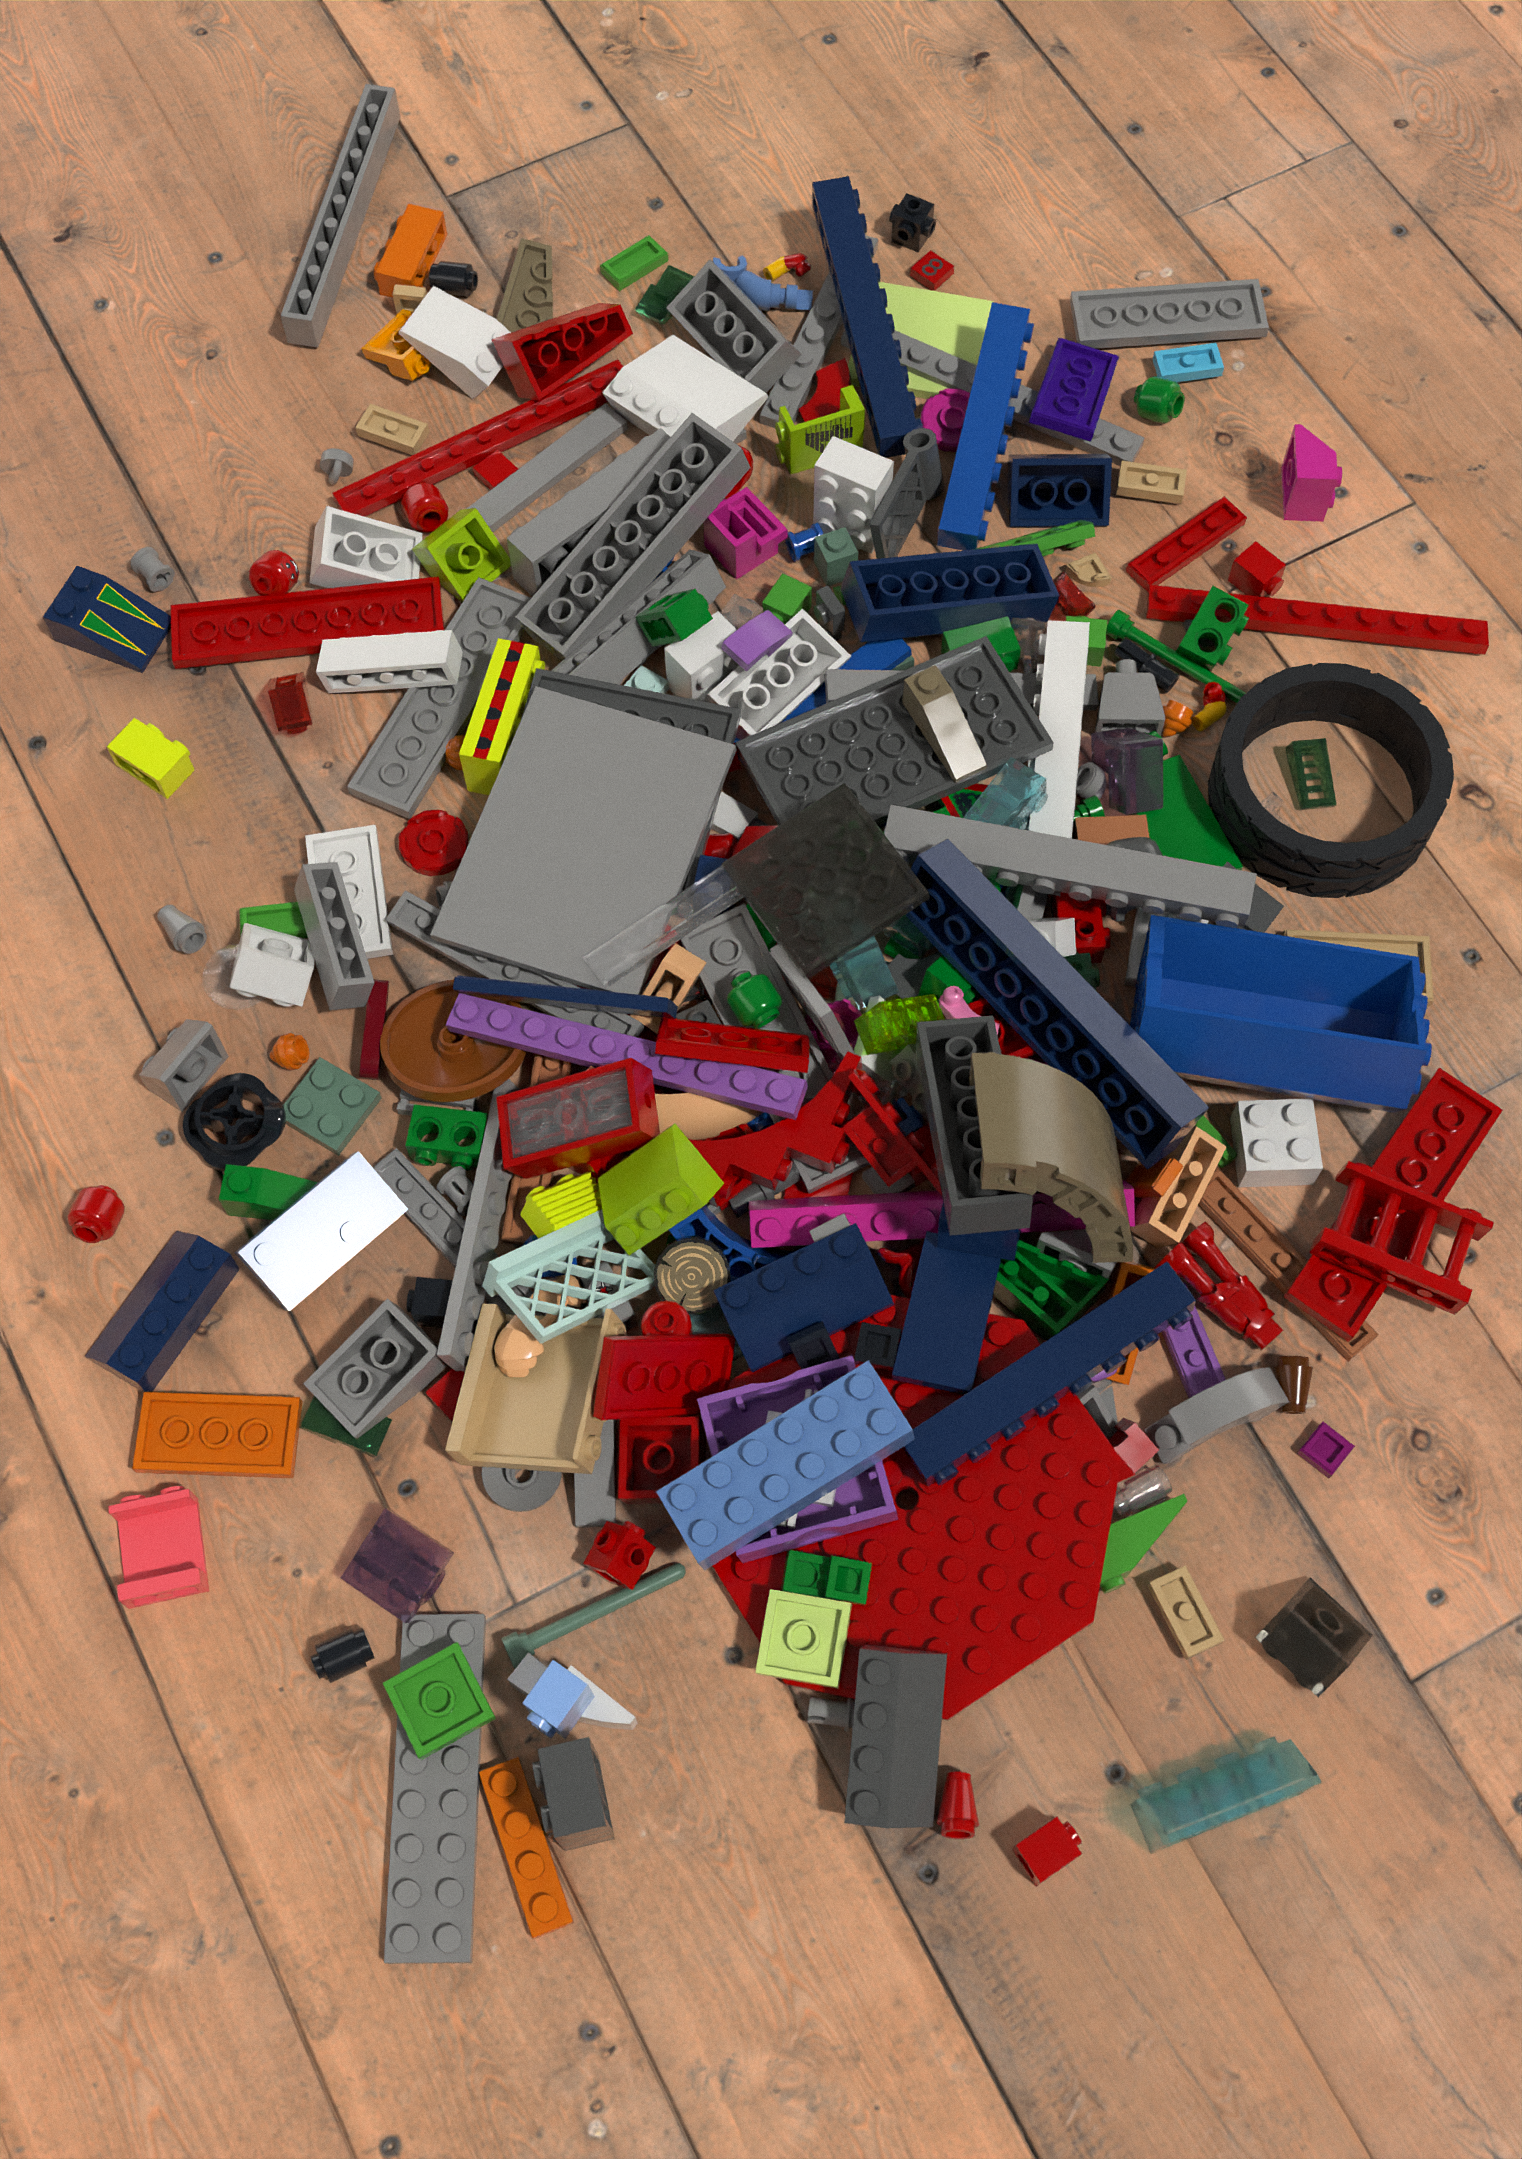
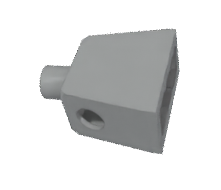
M1120 660L1116 663V672H1108L1104 675L1095 726V738H1138L1143 732L1150 733L1153 730L1161 736L1165 714L1155 676L1151 673H1137L1136 662L1133 660Z

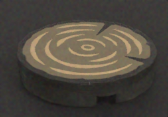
M687 1236L668 1243L658 1255L653 1270L654 1287L661 1300L677 1302L689 1314L704 1313L716 1307L719 1302L713 1290L731 1282L730 1264L724 1251L713 1241L700 1236Z

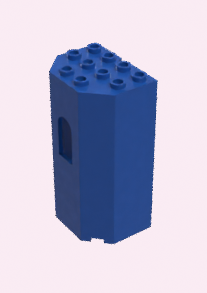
M1150 916L1137 973L1134 1005L1129 1025L1180 1078L1397 1113L1407 1109L1412 1095H1418L1422 1079L1420 1069L1421 1066H1428L1432 1051L1431 1043H1426L1430 1021L1429 1019H1424L1428 998L1422 995L1426 975L1420 972L1419 957L1162 916Z

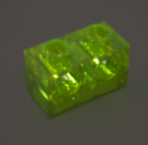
M935 994L879 1002L854 1020L866 1054L872 1055L902 1050L908 1044H916L917 1022L945 1020Z

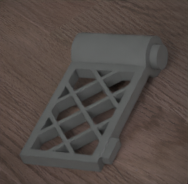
M918 428L912 430L904 437L903 444L906 457L869 524L877 559L898 557L926 501L935 499L944 490L937 439L932 430Z

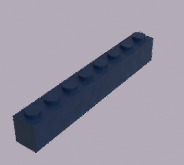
M1165 1262L913 1429L915 1440L902 1447V1449L927 1486L935 1481L938 1485L948 1482L958 1474V1466L969 1459L972 1463L981 1460L993 1450L990 1446L1002 1437L1006 1441L1014 1438L1026 1428L1024 1422L1036 1414L1039 1418H1043L1057 1409L1060 1405L1057 1400L1070 1392L1073 1396L1082 1393L1093 1384L1092 1377L1103 1370L1107 1374L1115 1371L1127 1361L1124 1357L1136 1348L1140 1352L1148 1349L1160 1339L1157 1334L1169 1326L1173 1330L1183 1326L1193 1317L1191 1312L1194 1310L1196 1299L1170 1264Z

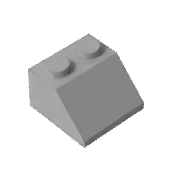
M186 1019L180 1027L171 1031L167 1037L166 1044L161 1050L145 1062L139 1076L149 1091L183 1112L229 1056L213 1025L205 1021Z

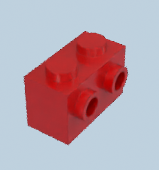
M1061 892L1060 896L1052 895V918H1075L1076 954L1064 958L1070 964L1101 963L1105 949H1110L1111 944L1109 927L1103 928L1102 917L1106 916L1105 900L1094 898L1086 901L1071 898L1068 893Z

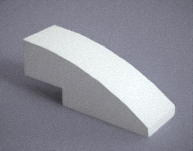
M528 1653L507 1680L511 1686L525 1696H528L547 1667ZM572 1665L567 1669L588 1684L595 1696L578 1720L579 1722L613 1729L633 1730L638 1724L635 1716Z

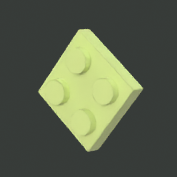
M770 1589L755 1673L839 1689L852 1604Z

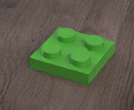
M458 1642L383 1682L386 1692L420 1760L496 1719Z

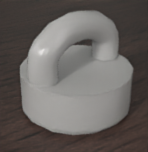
M336 448L323 451L320 468L329 474L330 484L335 485L339 476L346 477L352 473L354 459L348 452Z
M1093 762L1085 763L1078 768L1076 794L1084 799L1094 795L1100 799L1106 788L1104 771Z

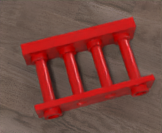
M1348 1161L1336 1174L1334 1180L1348 1186L1334 1228L1324 1227L1314 1238L1309 1253L1455 1315L1469 1303L1473 1290L1461 1285L1459 1281L1471 1239L1479 1241L1492 1229L1494 1222L1483 1218L1482 1214L1476 1210L1462 1209L1374 1172L1373 1168L1364 1163ZM1362 1193L1384 1201L1370 1244H1364L1352 1239L1349 1234ZM1399 1208L1420 1217L1407 1259L1405 1260L1388 1254L1385 1249ZM1435 1223L1457 1232L1443 1275L1424 1269L1422 1265Z

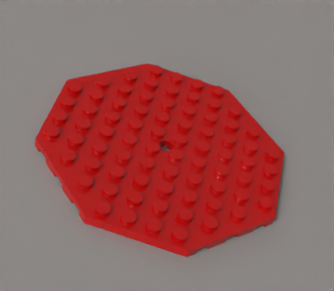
M890 1295L894 1306L830 1335L839 1358L852 1355L854 1359L862 1322L901 1329L902 1333L910 1299ZM989 1314L973 1389L1041 1345L1024 1320ZM792 1353L757 1371L746 1370L730 1381L728 1390L751 1383L776 1381L801 1370ZM874 1368L912 1429L964 1396V1394L893 1380V1371ZM1070 1392L1057 1400L1060 1404L1059 1407L1049 1415L1039 1418L1036 1414L1024 1422L1026 1428L1020 1434L1008 1441L1004 1437L1000 1438L990 1445L993 1450L987 1456L975 1463H972L970 1459L957 1467L958 1474L942 1485H938L935 1481L927 1486L904 1450L900 1448L882 1460L898 1520L791 1549L825 1557L837 1556L872 1563L866 1605L852 1604L839 1689L783 1679L784 1683L792 1687L855 1700L859 1650L863 1645L947 1653L942 1720L949 1721L961 1713L962 1710L980 1698L985 1697L1010 1680L1011 1677L1029 1665L1034 1664L1059 1647L1060 1644L1093 1624L1122 1459L1077 1395L1073 1396ZM911 1488L919 1495L918 1504L911 1510H903L896 1504V1496L900 1491ZM735 1551L713 1565L714 1570L760 1643L770 1589L781 1590L787 1551L745 1563L740 1561Z

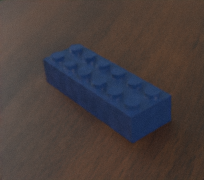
M1038 544L850 561L840 588L860 642L943 634L945 631L1007 616L1012 626L1046 623L1059 598V593Z

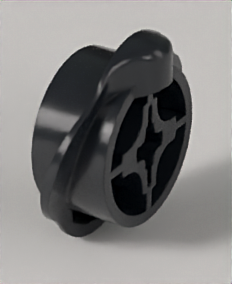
M235 1073L219 1080L189 1106L183 1119V1132L190 1146L198 1151L210 1166L225 1171L226 1164L249 1165L265 1148L276 1142L285 1128L286 1113L282 1102L266 1088L260 1079L246 1073ZM243 1099L256 1104L264 1112V1115H256L255 1111L246 1110L243 1107ZM228 1100L225 1106L213 1109L218 1104ZM233 1118H240L236 1121V1125H229L232 1124ZM205 1128L213 1129V1132L225 1135L226 1145L211 1139L205 1133ZM253 1134L256 1135L251 1140L240 1144L244 1137Z

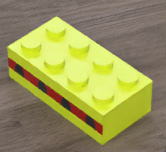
M500 638L497 640L459 752L467 790L470 792L490 795L520 724L536 668L545 670V662L540 660L539 647L536 645Z

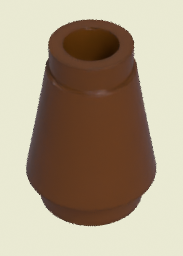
M1304 1356L1277 1357V1366L1273 1367L1275 1378L1289 1400L1287 1404L1282 1406V1413L1305 1414L1313 1367L1309 1366V1358Z

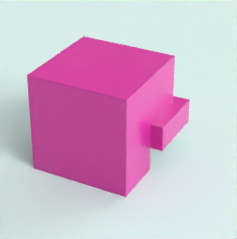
M745 487L726 500L723 499L703 522L704 546L736 580L778 554V543L788 538V529L748 487Z

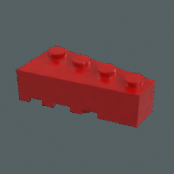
M597 303L491 340L518 397L539 401L627 339L633 332L621 304Z

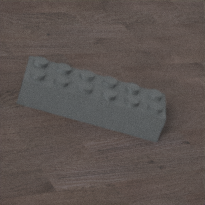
M993 1015L917 1022L916 1056L949 1235L1030 1228L1032 1195L1007 1190L981 1189L982 1150L975 1088L970 1086L969 1079L972 1053L994 1052L1001 1054Z

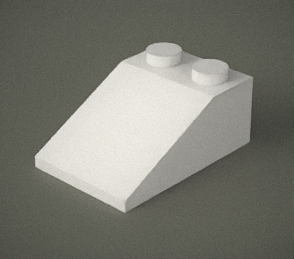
M435 286L429 290L398 332L472 399L490 385L503 366L491 339L511 333L497 319Z
M326 506L315 526L309 583L325 588L419 579L420 561L412 551V548L422 541L423 533Z

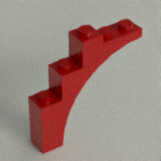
M847 1051L833 1077L812 1100L800 1108L796 1120L785 1118L764 1130L736 1138L707 1141L689 1139L724 1182L723 1186L708 1201V1204L718 1207L722 1198L727 1199L730 1196L735 1184V1178L732 1177L733 1174L775 1191L778 1182H785L791 1171L793 1161L789 1160L790 1157L832 1174L836 1164L842 1165L848 1154L850 1144L846 1143L845 1129L837 1127V1125L842 1126L848 1118L851 1105L847 1104L852 1091L859 1092L848 1078V1073L854 1068L859 1075L866 1072L862 1070L861 1056Z

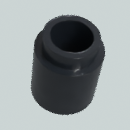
M440 261L439 264H432L429 273V283L431 288L435 286L450 295L469 297L472 291L477 289L478 274L473 270L471 264Z
M363 1628L354 1632L352 1629H348L316 1644L317 1653L310 1656L319 1679L327 1676L330 1683L367 1667L366 1662L375 1658Z

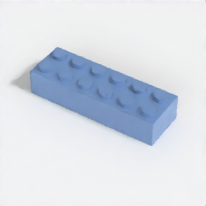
M868 1360L656 1492L697 1563L705 1571L915 1440L910 1424Z

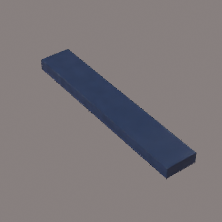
M457 975L454 978L453 990L478 998L676 1019L678 1008L673 1001L666 997Z

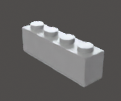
M338 862L302 864L294 892L329 1010L365 1007L375 982Z

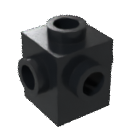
M906 193L900 204H895L890 213L889 222L892 223L891 242L919 253L927 239L932 236L936 227V219L933 218L935 204Z

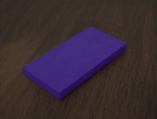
M1058 338L1029 423L1091 442L1119 356Z

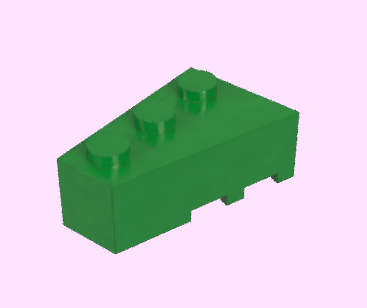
M1019 1240L1015 1261L1001 1259L994 1296L1017 1317L1024 1320L1043 1340H1049L1079 1320L1103 1295L1109 1279L1097 1275V1277L1075 1268V1264L1064 1259L1059 1261L1041 1253V1249Z

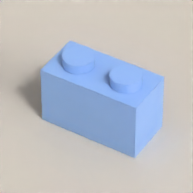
M552 1660L522 1704L530 1712L526 1719L536 1729L552 1739L555 1733L566 1739L595 1696L588 1684Z

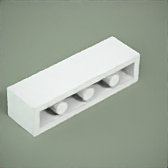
M452 630L327 639L322 641L316 673L328 694L456 685L463 651Z

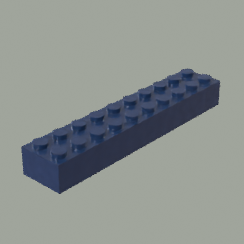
M949 839L917 856L892 902L1047 1065L1070 1075L1093 1092L1109 1114L1115 1136L1147 1170L1174 1151L1209 1109L1206 1103Z

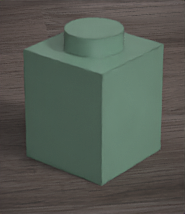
M846 527L814 537V563L825 585L831 586L843 582L849 562L858 561V550Z

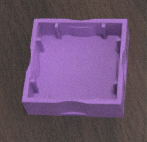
M853 1356L801 1369L776 1381L751 1383L698 1398L697 1401L711 1455L715 1456L765 1425L768 1410L784 1413L804 1400L806 1389H812L814 1394V1390L820 1391L854 1370L856 1366ZM882 1460L836 1489L833 1507L812 1503L797 1513L795 1528H789L787 1525L786 1527L777 1525L736 1551L737 1557L742 1563L898 1520Z

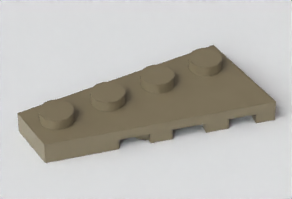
M521 238L497 316V320L510 332L553 319L552 246Z

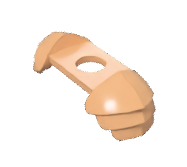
M565 1275L553 1277L549 1281L563 1284ZM570 1275L569 1285L582 1288L578 1280L573 1275ZM539 1290L538 1300L560 1305L561 1294ZM567 1296L565 1306L580 1307L581 1304L586 1303L588 1300ZM546 1314L539 1322L546 1328L558 1316ZM515 1315L497 1337L494 1346L495 1360L499 1369L508 1377H526L529 1374V1369L536 1365L537 1356L543 1353L544 1348Z

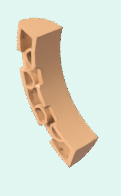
M692 1093L655 1094L660 1133L676 1123L685 1136L692 1140L716 1137L721 1132L732 1129L740 1124H746L764 1113ZM583 1097L575 1099L576 1104L583 1102Z

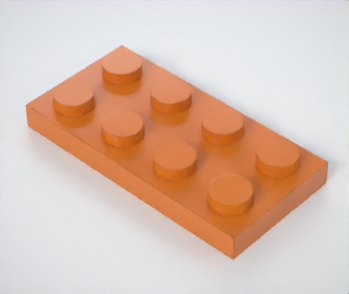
M144 1392L132 1469L136 1473L294 1478L303 1401L300 1397Z

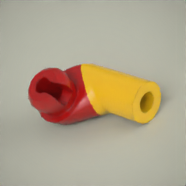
M802 253L787 255L778 258L764 267L763 274L766 279L773 282L794 268L796 275L801 277L811 270V265L807 261L808 257Z
M1210 682L1203 688L1204 709L1192 717V724L1198 731L1205 730L1226 713L1225 692L1222 691V686L1217 682Z

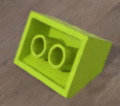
M674 1123L598 1178L604 1225L627 1254L631 1255L704 1207L723 1186L724 1182L676 1123Z

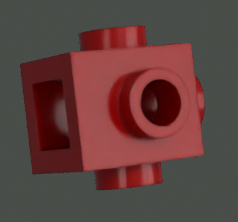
M606 1521L603 1528L597 1533L594 1544L583 1564L609 1583L633 1590L641 1574L647 1569L649 1560L656 1547L643 1538L646 1532L639 1526L629 1521H625L623 1525Z

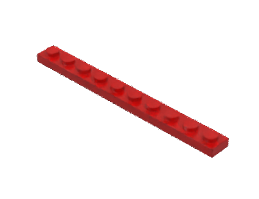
M617 359L559 386L539 401L529 400L332 493L334 502L340 510L365 517L401 500L404 493L415 484H435L481 462L497 450L503 452L603 405L608 401L602 392L622 369L623 365Z
M1150 585L1147 597L1146 618L1184 622L1186 619L1194 620L1209 591ZM1228 593L1249 605L1244 613L1245 616L1249 617L1244 629L1482 655L1486 654L1489 647L1488 621ZM1218 609L1215 611V617L1220 622L1227 623L1231 621V615L1227 610Z

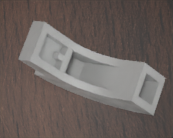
M1270 1367L1259 1368L1229 1378L1190 1397L1168 1410V1415L1144 1430L1149 1439L1159 1449L1157 1453L1162 1463L1169 1464L1226 1430L1244 1423L1263 1419L1287 1404L1289 1400Z

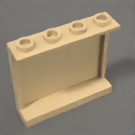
M482 1303L445 1451L460 1465L592 1474L595 1461L599 1459L602 1444L600 1436L603 1423L607 1421L593 1417L603 1339L607 1336H626L624 1323L612 1309H606L604 1318H592L542 1343L543 1353L537 1356L536 1365L529 1369V1374L526 1377H508L499 1369L495 1360L494 1346L502 1329L507 1326L515 1315L505 1314L497 1304ZM535 1315V1317H536V1319H537L538 1321L541 1320V1319H543V1318L545 1317V1316H536V1315Z

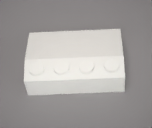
M675 335L670 336L622 367L602 392L616 413L649 435L661 428L671 437L689 415L694 413L731 441L736 439L769 397L761 389Z

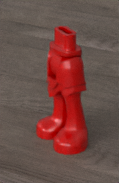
M1206 1221L1192 1231L1183 1242L1175 1246L1154 1267L1156 1269L1165 1262H1168L1177 1275L1187 1280L1201 1296L1197 1300L1205 1305V1309L1214 1313L1233 1331L1239 1334L1245 1333L1242 1338L1245 1341L1250 1338L1261 1351L1284 1331L1271 1318L1275 1313L1268 1309L1265 1298L1249 1280L1247 1275L1241 1276L1214 1242V1230ZM1191 1254L1201 1258L1223 1283L1215 1284Z

